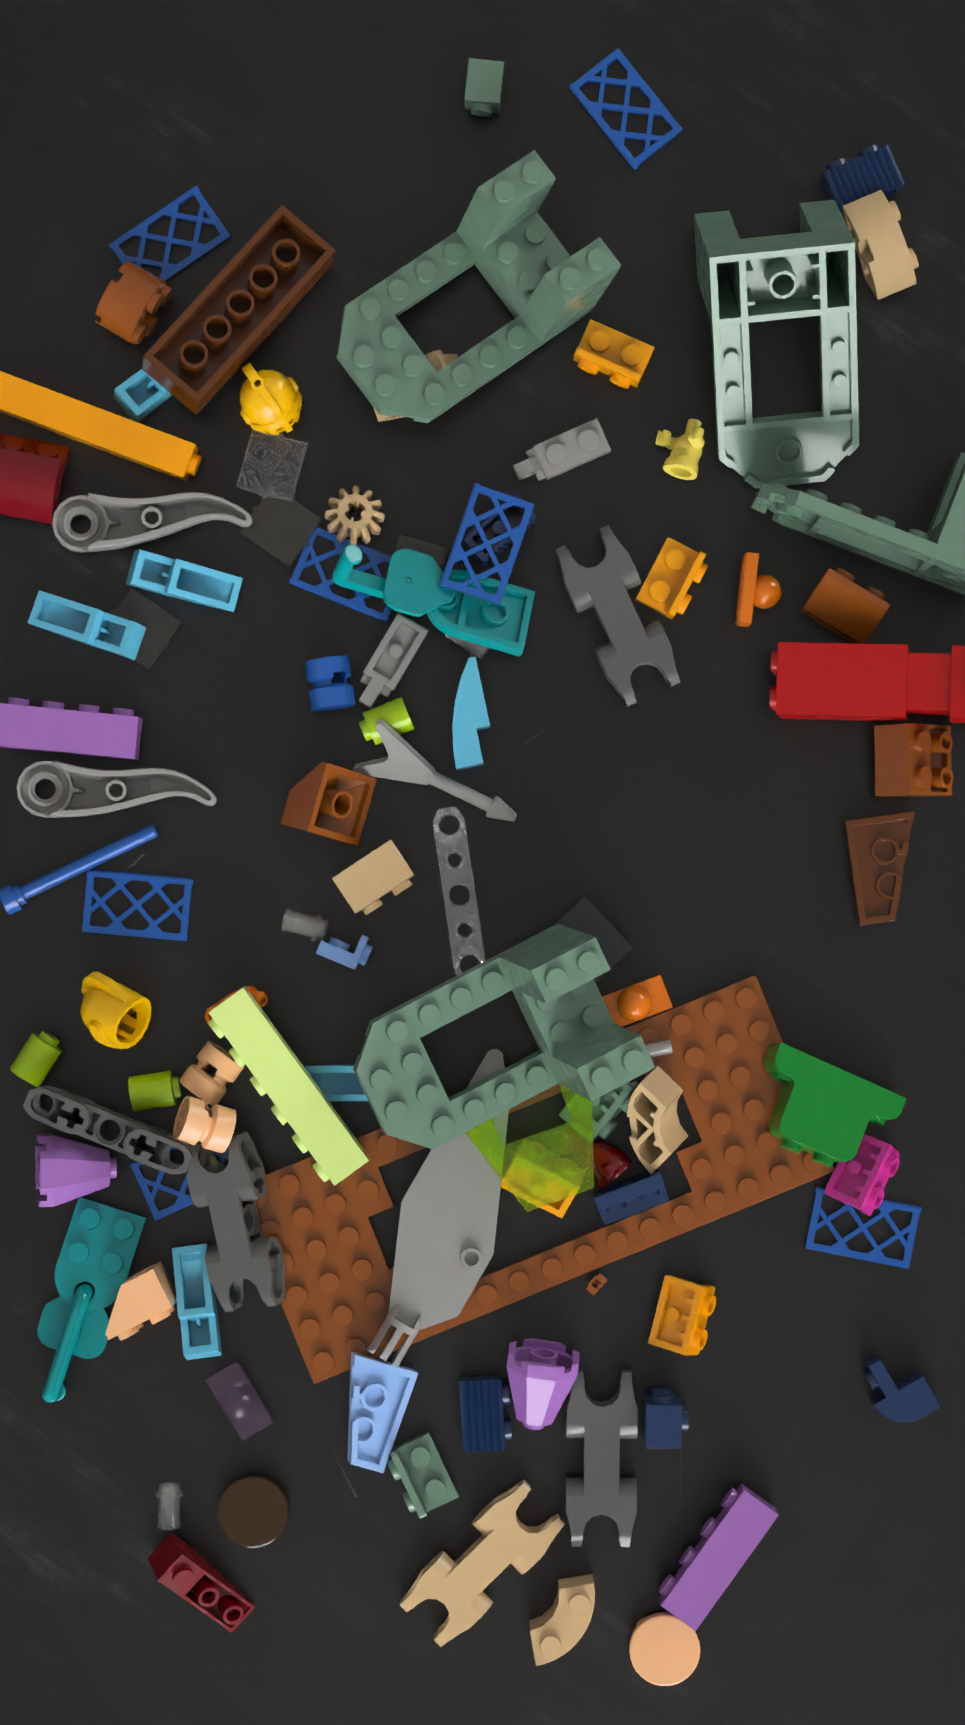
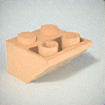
M161 1261L133 1274L120 1286L105 1333L108 1340L118 1335L120 1341L139 1332V1329L144 1326L143 1322L150 1320L153 1325L170 1316L171 1312L175 1310L174 1305L177 1302L176 1289Z

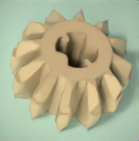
M355 485L351 495L344 488H341L339 490L340 499L333 497L329 499V506L332 509L325 511V519L331 521L327 525V530L329 533L338 532L337 541L339 543H342L346 537H350V544L356 545L357 538L361 537L362 541L368 544L371 540L369 533L373 535L380 534L381 528L378 523L384 522L385 514L379 512L382 507L381 500L371 501L373 495L371 490L365 491L362 496L359 495V487ZM356 511V515L361 513V520L354 521V517L349 520V512Z

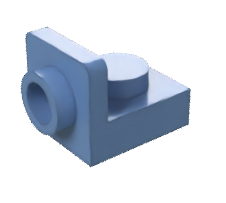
M362 935L353 954L348 952L350 944L331 937L329 943L321 940L316 954L356 970L358 964L365 966L373 946L367 944L369 937Z

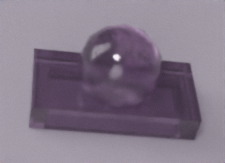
M235 1361L206 1380L221 1404L223 1413L230 1419L242 1441L273 1423V1418L238 1361Z

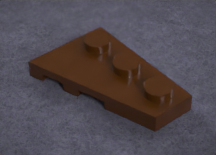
M915 811L844 821L858 925L895 921Z

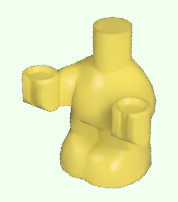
M688 419L685 434L677 438L671 437L669 430L665 429L663 432L658 430L655 443L672 450L670 456L666 458L663 464V470L669 475L683 480H694L697 478L698 462L702 456V448L705 444L703 438L704 429L701 428V421Z

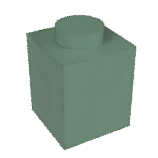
M469 58L464 99L465 110H471L472 114L484 117L491 116L492 112H500L504 62Z

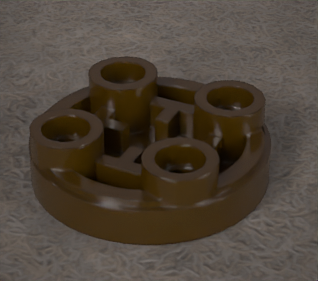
M260 1475L240 1477L226 1487L220 1498L217 1510L219 1525L224 1534L237 1545L247 1548L266 1546L276 1540L286 1526L289 1515L286 1495L277 1481L272 1478Z

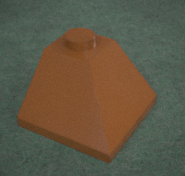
M321 762L290 789L280 824L358 846L377 779L327 762Z

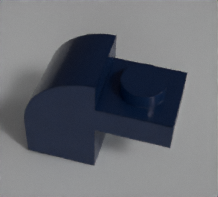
M877 1355L864 1361L869 1370L864 1373L866 1380L874 1392L879 1389L881 1390L879 1394L870 1398V1401L886 1418L896 1422H913L941 1407L919 1371L894 1384Z

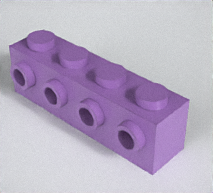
M8 698V704L0 703V747L139 761L143 719L134 716L135 710L113 708V714L99 713V706L82 704L78 705V711L64 709L65 703L43 701V707L29 706L30 700L21 698Z
M742 1483L737 1490L731 1488L720 1504L723 1509L716 1519L710 1517L700 1531V1535L703 1536L695 1548L690 1545L679 1560L682 1566L675 1576L669 1574L658 1590L661 1594L659 1597L661 1606L695 1631L779 1516L774 1506Z

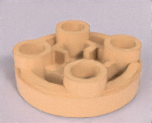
M669 1612L655 1613L643 1617L637 1622L629 1641L630 1659L636 1672L646 1681L659 1686L675 1685L687 1679L695 1670L700 1658L699 1639L695 1630Z

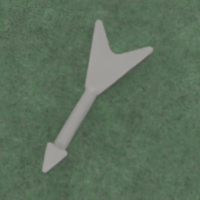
M379 719L375 727L388 752V756L356 763L353 768L354 772L367 776L422 785L431 784L486 811L488 818L514 822L517 817V813L500 797L495 796L492 799L436 772L435 768L383 719Z

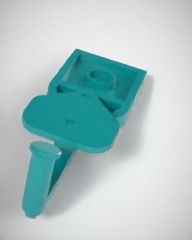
M353 544L347 545L344 548L332 574V580L335 584L382 598L388 607L401 613L415 617L427 613L432 624L448 636L518 657L524 651L535 591L507 583L501 604L497 605L448 587H441L439 584L443 571L435 559L428 554L411 549L397 550L390 559L385 579L352 569L354 565L362 561V552L359 547ZM452 570L449 580L462 583L471 577L468 571ZM489 577L479 580L484 592L496 596L500 584L499 580ZM474 583L469 585V587L476 589Z
M81 1197L78 1198L55 1268V1284L60 1297L45 1305L37 1328L38 1338L42 1344L56 1350L42 1392L44 1401L52 1403L64 1398L66 1387L63 1382L72 1355L84 1359H93L104 1351L108 1341L105 1333L110 1320L104 1308L116 1301L120 1286L128 1278L147 1218ZM82 1282H89L92 1284H81L79 1287H77Z

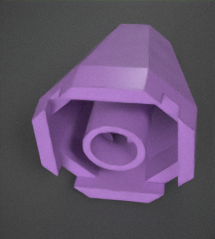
M52 1133L36 1134V1141L39 1144H43V1146H35L36 1189H40V1195H43L36 1196L39 1207H54L110 1186V1178L117 1177L116 1157H110L109 1150Z
M529 1338L523 1340V1346L516 1347L517 1341L510 1342L507 1372L516 1419L521 1421L523 1426L528 1429L541 1430L544 1426L553 1423L578 1374L580 1353L572 1350L571 1356L565 1352L566 1345L555 1341Z

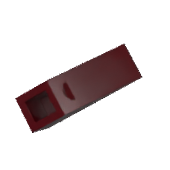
M172 1532L148 1557V1561L159 1582L231 1633L255 1608V1605L198 1551Z

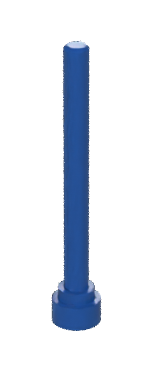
M153 824L148 825L21 887L19 884L13 887L9 884L0 889V900L9 915L23 909L22 905L27 903V899L158 837V832Z

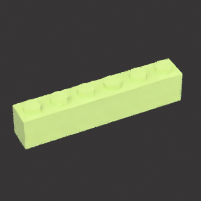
M246 986L208 1012L212 1017L208 1021L212 1030L220 1039L225 1036L231 1043L233 1048L229 1052L240 1067H243L245 1064L254 1075L250 1078L251 1083L261 1096L267 1093L275 1105L271 1107L272 1112L282 1125L286 1122L290 1124L296 1133L291 1136L293 1141L303 1154L309 1150L317 1161L312 1166L324 1182L330 1179L335 1186L369 1161V1155Z

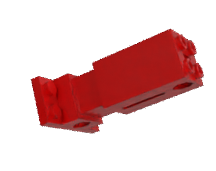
M778 642V651L771 652V672L777 675V686L770 687V708L776 710V714L781 719L908 722V714L949 715L951 723H965V646L952 645V654L910 653L907 644Z

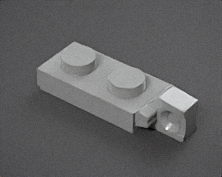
M596 418L533 446L532 449L526 451L528 459L513 465V470L518 481L536 474L538 481L545 478L549 480L611 452V448Z
M398 612L363 671L364 676L360 682L367 687L361 695L359 703L372 709L380 694L388 698L390 693L394 692L427 636L428 629Z

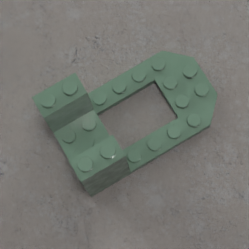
M535 150L477 188L456 232L345 305L336 358L378 414L394 417V415L414 418L413 421L430 423L590 313L622 266L600 237L570 256L538 214V210L556 178ZM475 265L515 319L439 371H436L396 317Z
M835 200L799 203L800 233L744 239L739 238L729 210L694 214L697 281L711 320L717 455L722 463L737 471L755 489L760 488L762 483L769 485L770 482H776L784 486L825 482L835 472V467L846 455L850 456L859 447L855 241ZM819 316L821 411L753 418L749 323Z
M961 452L955 458L927 533L916 529H909V532H905L895 528L896 522L878 515L875 516V519L861 515L862 509L844 502L841 503V506L827 502L828 496L811 489L804 493L792 490L776 482H770L769 485L762 483L755 495L751 508L760 513H766L767 509L774 513L772 520L780 525L965 595V453Z
M556 924L370 1020L365 1033L366 1039L360 1055L357 1056L353 1070L382 1131L386 1135L435 1149L558 1083L593 1101L654 1069L655 1065L641 1035L613 1022L594 981V978L611 970L596 937L561 924ZM512 990L539 1047V1051L448 1098L420 1038Z

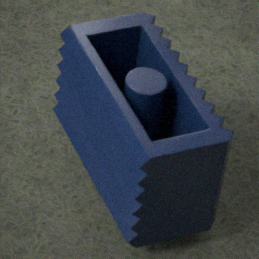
M877 144L871 145L858 153L859 157L847 162L845 158H841L826 166L827 171L823 173L820 179L829 200H835L842 215H844L843 205L879 190H882L885 197H888L902 190L905 183L889 145L879 148Z
M515 491L510 495L522 499ZM514 505L503 510L512 529L520 525L525 509ZM533 511L526 530L530 529V525H535L536 514ZM498 513L479 522L488 540L507 532ZM475 526L464 535L462 540L463 545L468 550L483 543ZM510 537L491 545L496 557H498V553H503L504 548H509V543L513 544ZM486 548L473 554L476 560L484 567H488V562H492Z
M501 1374L459 1377L463 1452L505 1450V1440H512L511 1418L504 1419L503 1405H510L509 1383H502Z

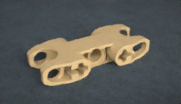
M524 1479L506 1492L495 1497L474 1518L471 1524L482 1535L455 1562L444 1551L438 1553L420 1571L411 1588L400 1600V1606L406 1612L426 1599H437L446 1606L449 1615L434 1635V1641L440 1647L471 1628L487 1612L493 1601L483 1590L510 1563L520 1574L526 1573L544 1556L553 1539L565 1525V1520L558 1513L539 1526H527L520 1522L516 1515V1510L531 1490L530 1485Z

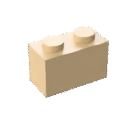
M390 839L332 879L354 913L357 914L363 911L365 915H368L383 905L380 898L392 891L397 896L413 884L409 879L415 876L394 842Z

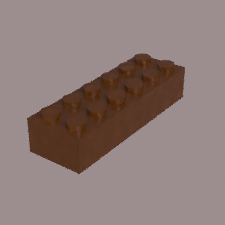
M281 205L143 356L142 370L197 415L333 265L336 250L286 207Z

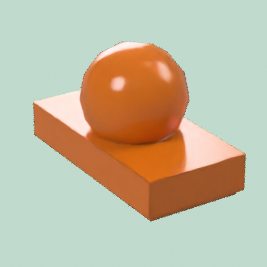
M747 552L742 557L735 617L736 626L749 627L752 623L753 605L757 608L769 609L778 603L782 594L781 586L773 576L767 574L757 576L759 553Z
M660 974L602 996L613 1022L621 1027L673 1008Z

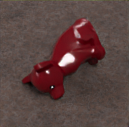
M572 1126L566 1127L560 1133V1144L557 1150L562 1155L576 1154L582 1165L597 1176V1186L600 1189L616 1179L632 1163V1160L617 1147L603 1141L595 1140L590 1143Z

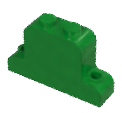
M782 1042L770 1044L764 1059V1065L770 1073V1077L783 1083V1088L769 1122L771 1134L776 1139L781 1140L780 1146L798 1154H800L801 1150L813 1155L812 1161L826 1167H832L833 1162L852 1160L857 1154L868 1122L884 1126L886 1120L895 1119L901 1114L907 1099Z

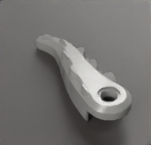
M184 492L146 498H121L88 493V495L69 497L60 503L54 512L52 526L55 537L62 546L71 551L85 553L121 549L143 544L211 520H223L241 527H249L252 525L253 519L242 507L222 497L208 493ZM84 515L89 518L91 528L88 532L77 534L71 529L70 524L75 516Z
M41 761L25 768L19 776L17 783L18 799L24 809L35 816L44 818L81 817L109 813L173 796L192 798L206 806H214L217 802L215 794L199 781L186 774L165 768L101 770L74 766L59 761ZM44 779L52 781L56 788L53 797L46 800L40 799L35 793L36 784Z

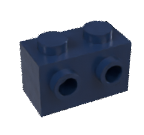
M652 1388L650 1389V1394L642 1393V1438L645 1448L682 1449V1431L688 1432L689 1415L688 1410H686V1404H681L678 1394H672V1389Z

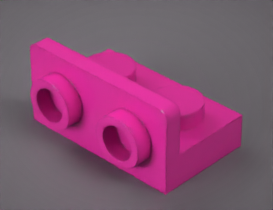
M864 1133L856 1156L850 1161L837 1163L824 1193L871 1216L874 1209L879 1208L885 1194L883 1189L889 1177H893L898 1170L900 1153L892 1145Z

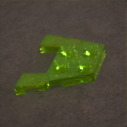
M560 1085V1089L572 1120L570 1122L505 1145L501 1143L493 1118L465 1132L526 1211L594 1188L592 1101Z

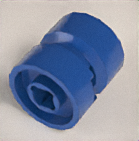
M330 656L304 662L307 682L313 684V688L308 691L311 711L335 710L356 705L354 687L347 682V679L352 676L349 656Z

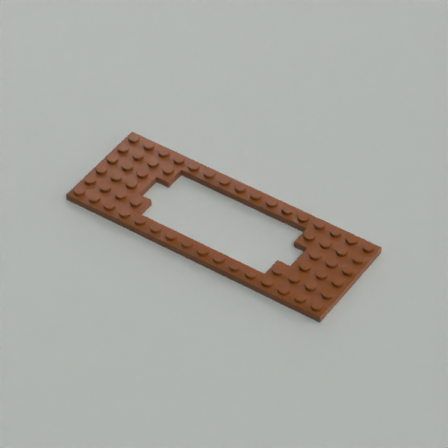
M756 975L626 1027V1029L641 1035L644 1044L669 1039L671 1041L673 1053L652 1057L651 1059L655 1068L659 1066L683 1089V1098L701 1139L699 1142L675 1151L691 1190L669 1199L668 1202L602 1226L482 1275L458 1317L419 1330L411 1344L834 1171L833 1165L832 1167H826L812 1161L813 1155L801 1150L800 1154L782 1148L780 1146L781 1140L776 1139L769 1130V1122L783 1088V1083L770 1077V1073L765 1068L764 1059L770 1044L783 1043ZM652 1069V1070H650V1071L644 1073L645 1078H646L654 1069ZM558 1083L509 1109V1114L569 1089ZM382 1128L356 1137L369 1155V1161L334 1186L330 1179L324 1182L312 1166L317 1161L313 1156L265 1174L267 1179L266 1195L263 1199L255 1200L263 1237H276L282 1247L285 1261V1299L281 1305L313 1384L350 1370L351 1351L379 1358L385 1343L395 1328L390 1325L374 1354L367 1351L389 1312L394 1266L389 1268L369 1217L394 1207L379 1167L427 1147L386 1135ZM402 1333L392 1352L400 1348L407 1336L406 1333Z

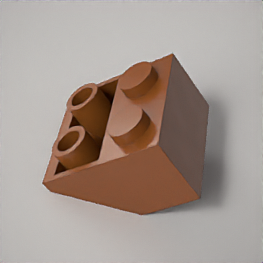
M837 567L834 571L829 568L820 577L800 612L850 643L865 644L890 607V604L884 601L886 596L879 590L871 586H867L864 589L854 583L855 577L844 569Z
M913 723L874 726L875 796H952L951 749L953 741L951 726Z

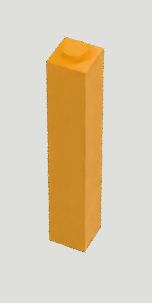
M0 371V413L187 482L190 474L195 476L201 462V456L198 455L199 449L196 444Z

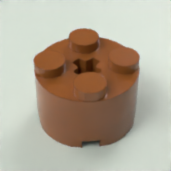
M128 260L118 270L124 274L122 278L116 282L111 280L96 310V315L99 317L95 319V323L131 344H139L144 336L150 337L159 320L154 316L159 306L164 307L167 304L173 289L167 286V282Z

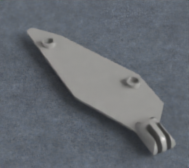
M491 1049L486 1053L467 1088L505 1069L503 1054L500 1050ZM509 1110L447 1143L431 1149L401 1201L389 1312L367 1351L374 1354L390 1325L394 1326V1330L379 1355V1358L386 1361L402 1333H406L407 1336L391 1363L396 1368H398L419 1330L458 1317L494 1254Z

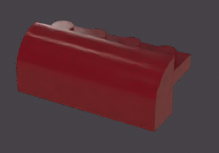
M0 433V514L52 524L54 512L61 502V479L70 457V447Z

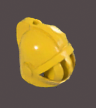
M250 362L241 369L247 376V379L243 382L239 392L242 408L240 415L247 425L249 424L253 430L271 435H280L279 433L286 431L288 433L293 430L292 425L295 422L298 423L302 405V395L293 378H286L282 373L275 370H259L256 372Z
M92 972L86 976L82 982L81 992L84 994L80 1013L83 1023L90 1030L91 1035L97 1042L110 1048L128 1049L136 1045L143 1037L151 1019L152 1007L150 1001L100 972ZM137 1012V1019L130 1015Z

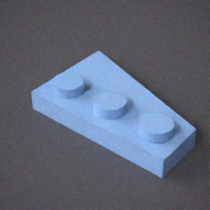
M351 1351L347 1461L351 1465L380 1473L384 1472L418 1376L417 1371L401 1365L396 1368L391 1365V1362Z

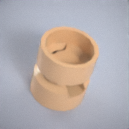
M208 1040L197 1055L198 1064H191L179 1079V1082L197 1097L213 1106L218 1104L227 1092L226 1083H233L245 1066L240 1067L230 1053ZM213 1067L218 1069L215 1075L209 1072Z
M186 1096L175 1118L173 1139L195 1145L200 1141L202 1148L224 1153L234 1133L236 1110L217 1104L209 1108L207 1101Z

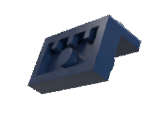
M658 1168L652 1174L646 1171L592 1192L601 1219L605 1225L669 1201L665 1184Z

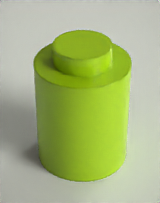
M401 697L363 712L364 720L359 722L365 740L373 739L375 745L382 743L375 727L379 719H383L399 735L414 730Z
M43 1030L39 1035L32 1033L9 1069L26 1082L40 1087L62 1052L57 1047L60 1041Z
M171 1070L129 1077L128 1087L133 1111L176 1105L177 1098L182 1097L180 1077H173Z

